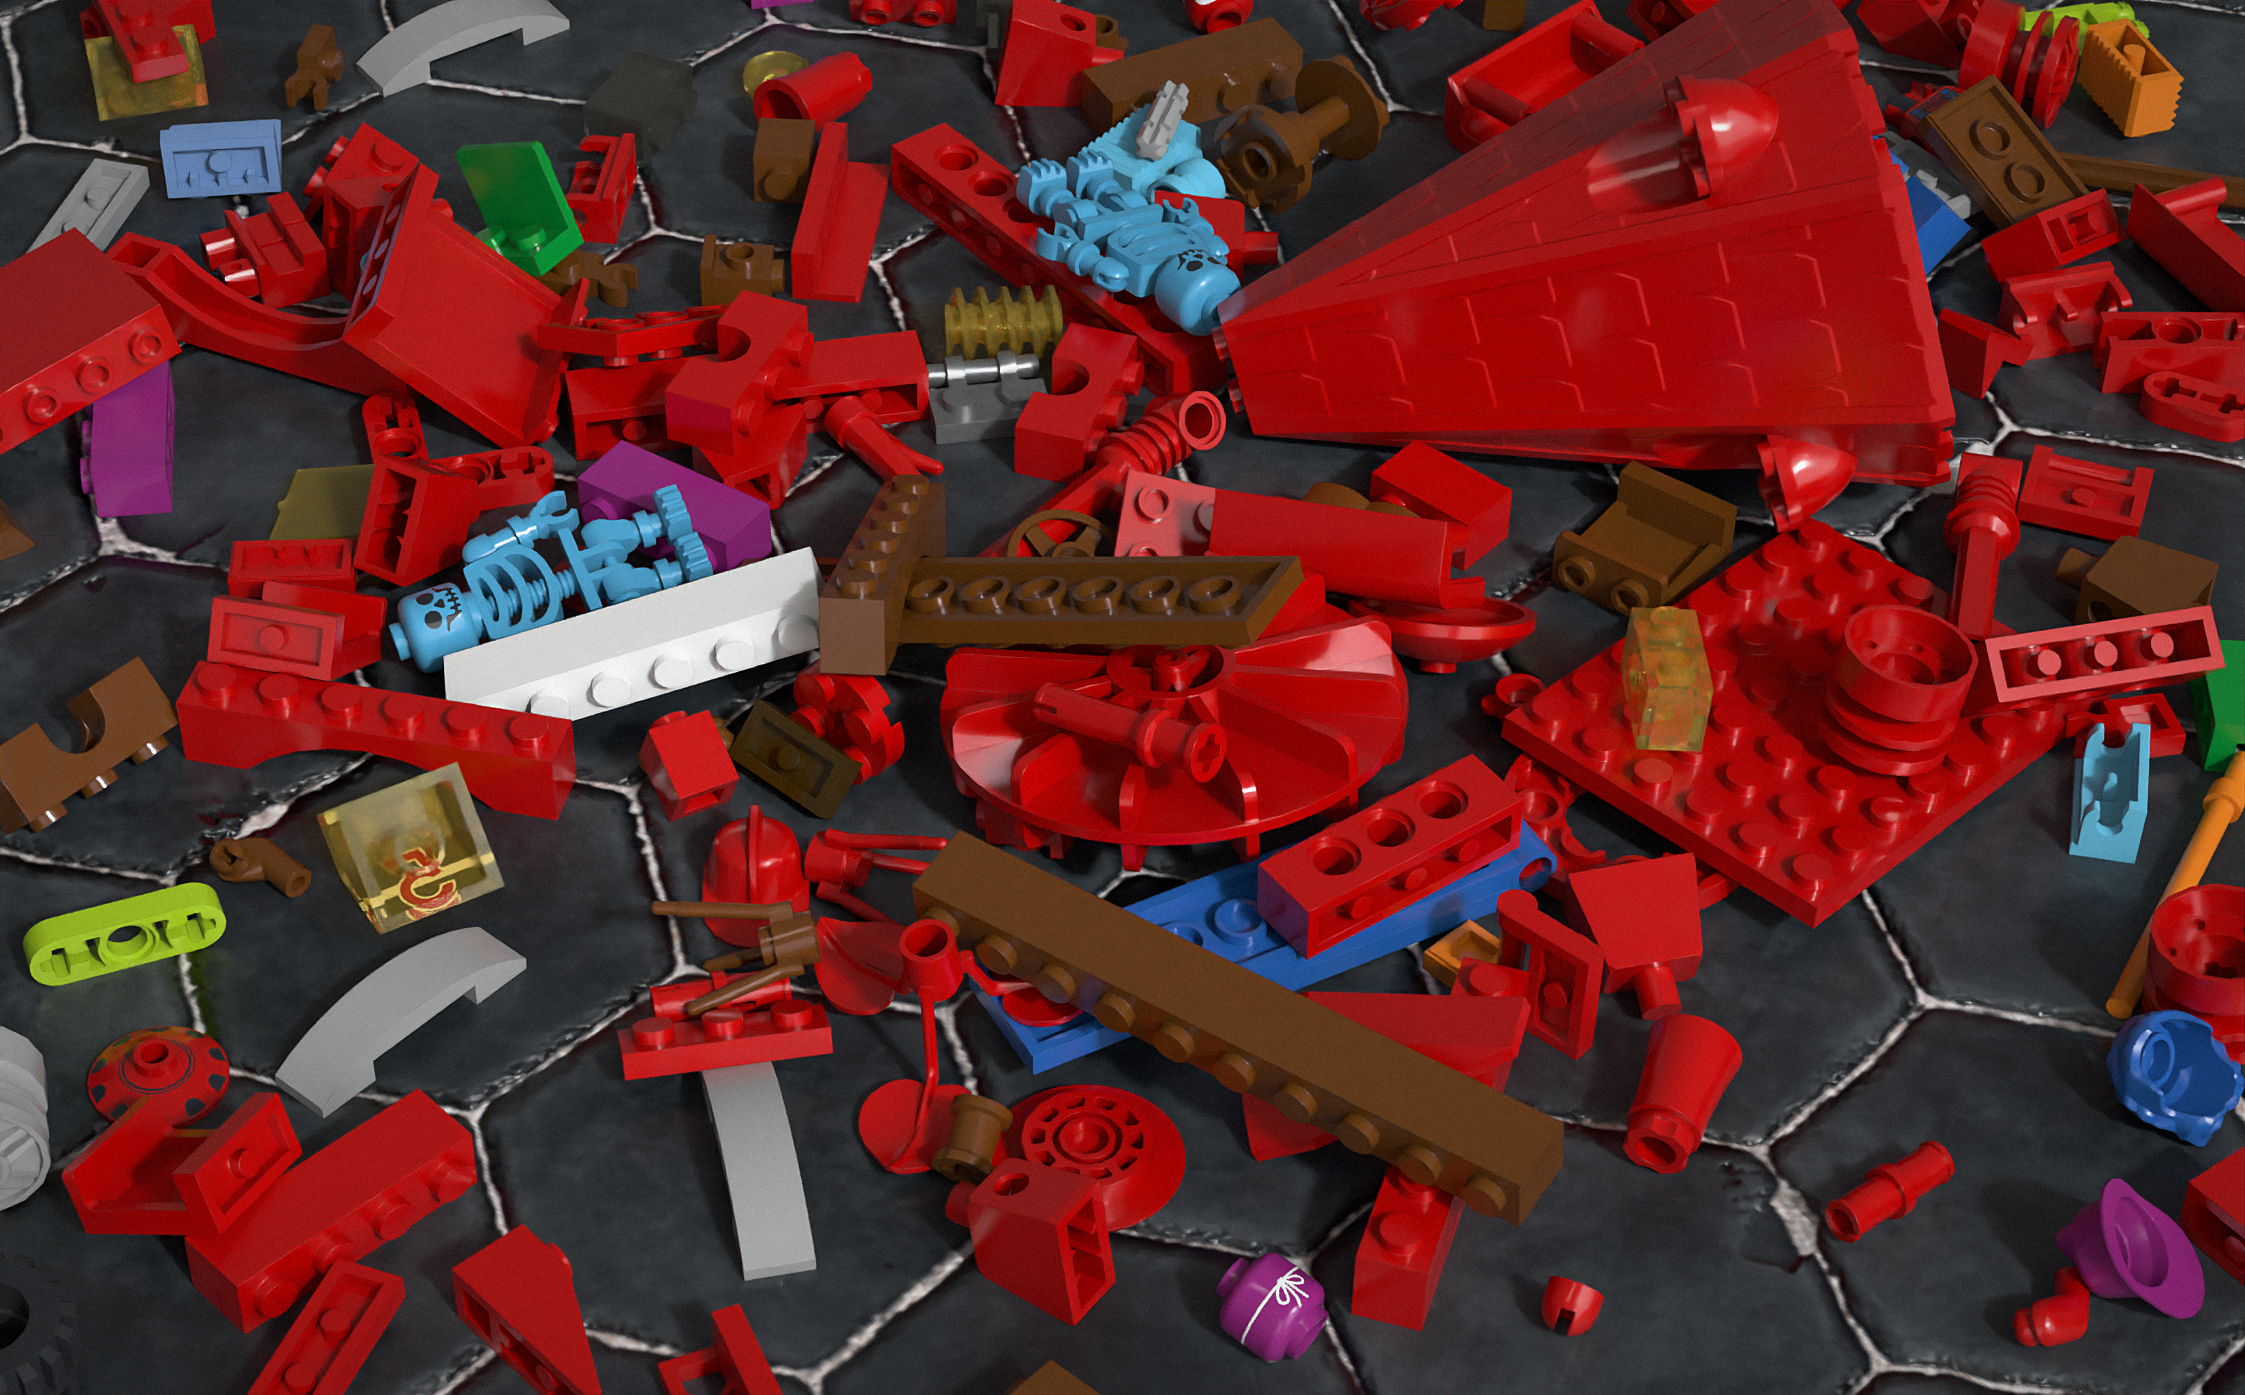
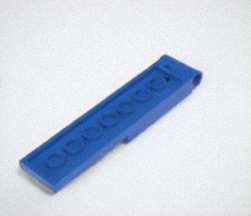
M1522 818L1519 848L1308 960L1300 955L1257 913L1258 864L1268 860L1274 853L1280 850H1287L1308 838L1263 854L1258 861L1245 864L1242 862L1122 909L1291 991H1296L1460 926L1468 919L1475 920L1496 911L1497 899L1500 894L1507 890H1513V888L1529 893L1540 889L1549 881V876L1555 873L1558 862L1557 857ZM982 962L977 963L980 969L990 979L994 980L991 970ZM969 976V987L1032 1075L1133 1036L1127 1032L1117 1033L1108 1029L1095 1016L1085 1011L1071 1021L1051 1027H1033L1017 1023L1005 1013L1003 995L996 997L987 995Z

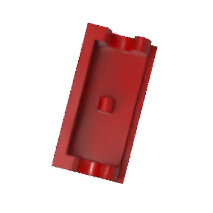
M623 133L622 137L590 135L581 139L580 150L586 152L598 151L606 157L602 163L592 160L577 162L575 176L569 193L564 195L573 212L584 242L617 243L638 179L635 134Z
M2110 261L2005 278L1997 325L2001 330L2034 346L2027 361L2093 349L2100 312H2118L2117 306L2121 309L2132 307V299L2126 287L2114 273L2115 267Z

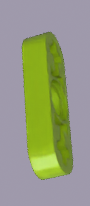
M186 883L43 920L26 933L23 939V950L33 978L45 985L59 986L205 948L221 937L226 928V918L217 893L213 888L203 883ZM197 914L196 918L187 920L188 915ZM162 921L164 928L156 930L154 923ZM133 925L142 928L140 933L129 941L112 942L108 940L109 936L121 927ZM94 939L95 946L88 947L86 940ZM55 949H63V952L57 955H52L51 953Z

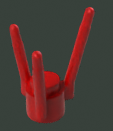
M828 828L827 831H818L812 838L805 857L804 874L806 880L819 884L816 894L818 899L837 903L868 922L881 921L899 924L846 891L850 890L852 886L861 888L869 877L871 867L920 876L931 862L874 853L870 849L942 851L948 841L943 837L848 833Z

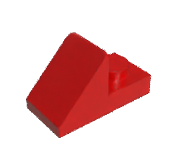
M1943 307L1938 317L1937 331L1949 386L1977 400H1981L1985 396L2003 361L2024 367L2034 347L1987 322Z

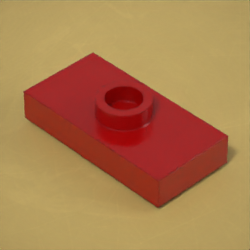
M358 539L233 541L227 581L229 595L242 598L262 597L264 583L273 579L356 592L358 569L352 567Z

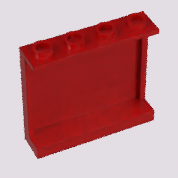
M420 162L386 199L341 339L503 449L531 446L534 442L543 444L553 434L560 421V415L556 413L559 400L566 391L564 371H567L568 364L576 353L538 348L537 324L557 322L561 323V325L580 327L582 319H585L588 312L584 302L590 281L582 277L561 297L430 206L439 175Z
M76 227L0 268V455L182 352L160 303Z

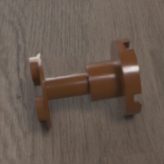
M1336 54L1329 59L1318 58L1309 62L1300 70L1295 82V102L1298 112L1286 111L1280 114L1264 105H1245L1225 117L1218 124L1214 133V144L1221 140L1223 156L1216 160L1217 166L1228 188L1242 203L1254 210L1263 205L1273 209L1269 214H1282L1301 202L1308 195L1312 186L1313 167L1311 161L1318 155L1320 147L1341 159L1347 160L1363 159L1378 147L1382 138V128L1389 123L1390 115L1388 108L1380 99L1375 97L1368 83L1355 70L1353 63L1346 56Z

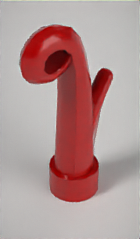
M846 396L834 403L826 413L824 418L825 430L843 449L852 450L884 481H891L893 477L903 474L921 475L919 471L934 476L942 474L944 466L941 462L915 451L887 432L879 424L877 415L860 397Z

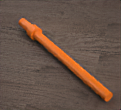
M2245 751L2235 753L2224 776L2216 779L2210 786L2202 804L2205 813L2155 910L2168 896L2188 887L2198 885L2228 824L2234 823L2239 819L2245 807ZM2154 912L2106 1003L2108 1013L2117 1019L2130 1018L2143 993L2149 937Z

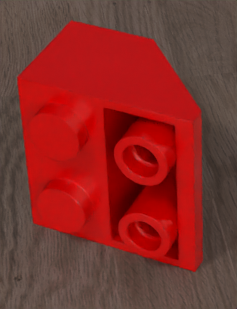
M1862 0L1856 14L1886 53L1960 70L1972 26L1985 0Z

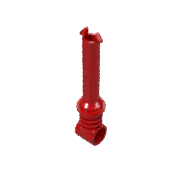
M1208 391L1164 394L1153 398L1146 406L1143 417L1128 427L1125 432H1112L1100 439L1097 453L1094 457L1095 466L1031 515L1047 510L1063 509L1080 512L1094 518L1111 505L1113 489L1129 469L1164 476L1169 470L1175 468L1195 451H1203L1215 447L1222 439L1226 428V415L1222 404L1216 396ZM1051 519L1038 523L1043 532L1057 545L1061 544L1085 525L1068 519ZM1015 527L976 557H1004L1006 543ZM1024 534L1018 544L1016 557H1042Z
M1962 451L1953 508L1949 510L1943 525L1944 540L1950 551L1957 556L1948 622L1959 628L1974 645L1982 640L1991 639L1999 564L2001 560H2004L2015 551L2020 540V521L2015 514L2023 461Z

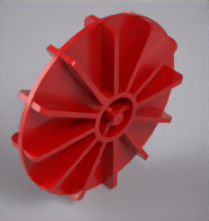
M1206 551L1204 556H1221L1218 551ZM1306 570L1303 572L1304 580L1253 645L1241 649L1227 650L1221 648L1220 645H1189L1180 649H1165L1161 645L1132 644L1119 649H1109L1104 647L1103 644H1073L1058 649L1049 648L1046 644H1016L1007 648H994L988 643H979L974 648H957L951 653L946 664L947 685L941 700L940 727L943 746L952 764L953 779L960 793L967 797H978L980 795L995 807L1012 815L1015 838L1019 843L1027 847L1036 848L1057 833L1093 841L1122 844L1124 870L1140 872L1149 845H1189L1228 840L1240 860L1245 864L1259 860V833L1286 826L1314 814H1318L1333 822H1341L1358 813V789L1374 777L1384 765L1395 763L1402 755L1404 731L1409 712L1407 680L1402 665L1392 650L1391 630L1386 622L1376 615L1355 618L1344 610L1325 602L1324 578L1317 573ZM1050 681L1059 683L1063 687L1143 712L1151 708L1165 707L1173 710L1177 714L1178 719L1199 725L1204 721L1220 724L1225 730L1227 738L1224 761L1216 775L1205 783L1190 780L1185 775L1184 770L1164 764L1159 768L1143 765L1132 750L1050 724L1039 723L1034 717L1033 708L1039 707L1050 711L1052 707L1034 702L1035 696L1042 685Z

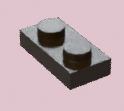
M760 699L757 700L728 752L732 759L817 816L829 820L834 818L863 766V763L780 708Z

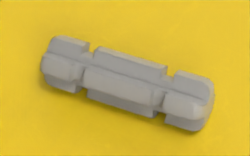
M1169 80L1160 86L1156 94L1157 97L1154 99L1142 124L1143 126L1136 137L1138 146L1135 152L1141 159L1149 157L1153 161H1158L1165 155L1168 144L1171 142L1182 118L1181 115L1185 112L1189 103L1186 98L1189 89L1184 83L1175 85Z

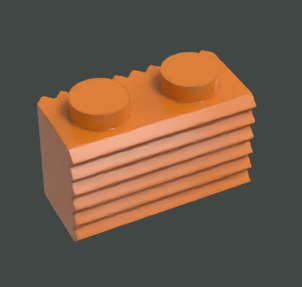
M2128 18L2089 25L2076 83L2082 84V89L2088 90L2087 95L2092 96V100L2097 103V106L2103 107L2102 112L2109 113L2108 118L2114 119L2113 124L2119 125L2118 129L2124 133V136L2143 137L2150 133L2169 130L2175 125L2171 120L2176 116L2173 111L2178 107L2175 102L2180 98L2177 93L2182 89L2179 84L2184 78Z

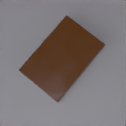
M1994 74L1934 110L1915 126L1999 231L2037 213L2090 193Z

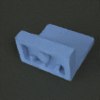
M269 119L173 125L169 130H160V147L168 199L187 197L197 200L209 196L234 194L258 196L266 192L282 191V128L280 120Z

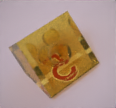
M457 762L316 815L341 879L379 935L505 886Z

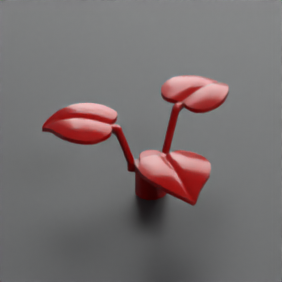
M823 916L817 922L816 930L822 962L814 964V969L820 989L826 1000L833 1007L852 1015H872L881 1012L889 1006L896 993L907 996L913 991L919 997L926 1070L924 1084L911 1079H900L884 1084L869 1095L859 1115V1132L867 1151L887 1172L912 1174L933 1169L931 1162L934 1153L939 1149H944L954 1120V1116L949 1110L952 1099L955 1095L972 1094L966 1087L961 1085L937 1086L939 1068L934 1002L944 1001L952 997L961 984L964 973H967L987 995L992 997L1003 995L1005 1013L1013 1021L1033 1027L1061 1025L1071 1021L1083 1012V1010L1069 1003L1060 1004L1048 999L1037 987L1009 973L1002 975L991 970L994 980L990 979L975 963L971 950L958 951L953 929L941 920H920L908 927L881 921L847 922Z

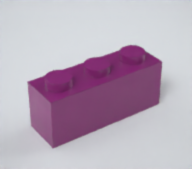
M169 359L86 406L87 418L93 420H83V444L85 455L91 457L81 458V481L84 494L95 495L99 518L173 512L176 400Z
M624 440L616 444L577 478L582 526L598 519H626L632 521V514L645 510L647 515L655 513L652 497L655 490L676 484L678 491L681 493L682 500L685 502L686 510L690 515L693 533L697 532L707 552L708 560L712 565L713 575L736 569L746 558H765L772 551L770 504ZM664 535L656 538V545L644 549L640 543L636 547V550L658 560L666 558L668 563L676 561L674 545L669 546Z

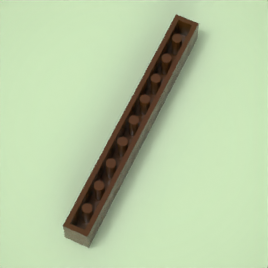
M960 829L912 885L917 921L937 919L947 923L954 931L957 947L963 951L971 950L973 956L979 958L990 970L1002 975L1009 973L1037 987L1048 999L1060 1004L1069 1003L1095 1016L1108 1029L1117 1033L1127 1032L1155 1046L1161 1054L1178 1063L1188 1062L1214 1075L1228 1089L1238 1093L1248 1092L1276 1106L1290 1120L1297 1123L1308 1122L1338 1137L1352 1151L1360 1154L1370 1153L1400 1168L1407 1177L1416 1183L1426 1186L1434 1185L1459 1197L1472 1210L1483 1216H1497L1520 1227L1563 1165V1122Z

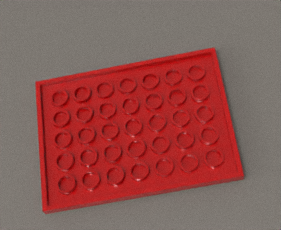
M1809 516L1804 519L1803 528L1789 532L1784 531L1504 716L1501 737L1689 853L1693 852L1697 858L1806 925L1815 928L2063 740L2065 720L2068 714L2074 712L2097 714L2100 712L2102 701L2110 700L2111 695L1963 718L1962 710H1960V716L1943 763L1928 773L1912 776L1887 775L1852 764L1828 746L1819 735L1815 721V715L1822 699L1826 682L1833 670L1834 657L1848 618L1864 607L1892 604L1915 607L1938 615L1948 622L1951 595L1934 586L1929 580L1916 576L1885 559L1879 552L1868 549L1840 534L1827 523L1817 521ZM1993 619L1991 638L2021 634Z

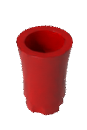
M845 51L839 52L834 56H826L788 75L766 80L759 84L753 97V109L757 123L759 125L760 118L815 120V133L818 135L824 129L825 121H836L838 118L854 110L865 99L866 93L872 90V76L869 68L861 63L856 54Z
M1689 1014L1667 1015L1659 1018L1652 1024L1648 1034L1644 1066L1635 1097L1626 1118L1628 1131L1623 1143V1149L1635 1164L1649 1167L1659 1174H1674L1685 1168L1689 1155L1700 1146L1708 1122L1723 1092L1742 1064L1741 1048L1728 1031L1710 1020Z

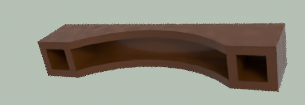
M918 474L898 475L893 477L891 481L883 483L819 596L820 673L886 675L896 655L904 602L916 563L921 557H945L946 555L945 483H929L928 477Z

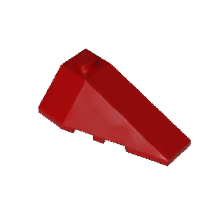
M1318 991L1300 993V995L1471 1078L1518 1056L1531 1006L1525 997ZM1248 1092L1241 1093L1251 1153L1258 1162L1315 1150L1339 1139L1308 1122L1297 1123L1290 1120L1276 1106Z

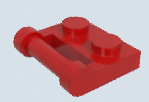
M2035 444L2018 503L2016 516L2019 520L2035 523L2044 528H2057L2094 536L2109 542H2115L2120 536L2127 535L2138 538L2155 469L2136 466L2135 471L2053 454V447Z
M1518 889L1507 890L1500 894L1496 906L1495 920L1501 927L1497 964L1523 970L1526 944L1531 946L1528 972H1531L1527 1000L1531 1010L1525 1030L1577 1061L1593 1045L1605 949L1593 943L1586 936L1571 930L1539 911L1538 902L1531 893Z

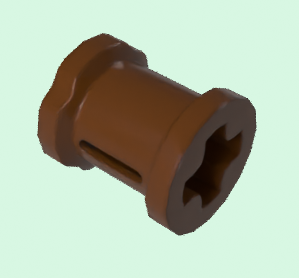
M959 1094L954 1096L949 1108L954 1116V1120L945 1147L934 1153L931 1164L936 1171L957 1182L968 1181L979 1186L995 1170L994 1166L991 1165V1160L1000 1133L1010 1128L1013 1115L1005 1106L994 1100L973 1094Z

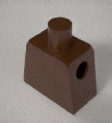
M2127 535L2120 536L2100 559L2073 547L2070 548L2059 564L2056 581L2080 591L2074 621L2077 625L2210 605L2219 564Z

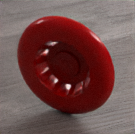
M1078 1084L1043 1091L1015 1106L1011 1110L1013 1115L1011 1126L1007 1131L1000 1133L991 1160V1165L994 1166V1169L1003 1160L1014 1157L1042 1165L1049 1164L1050 1167L1098 1179L1100 1181L1108 1233L1140 1224L1158 1213L1171 1200L1184 1175L1186 1153L1177 1127L1161 1109L1150 1101L1115 1087Z

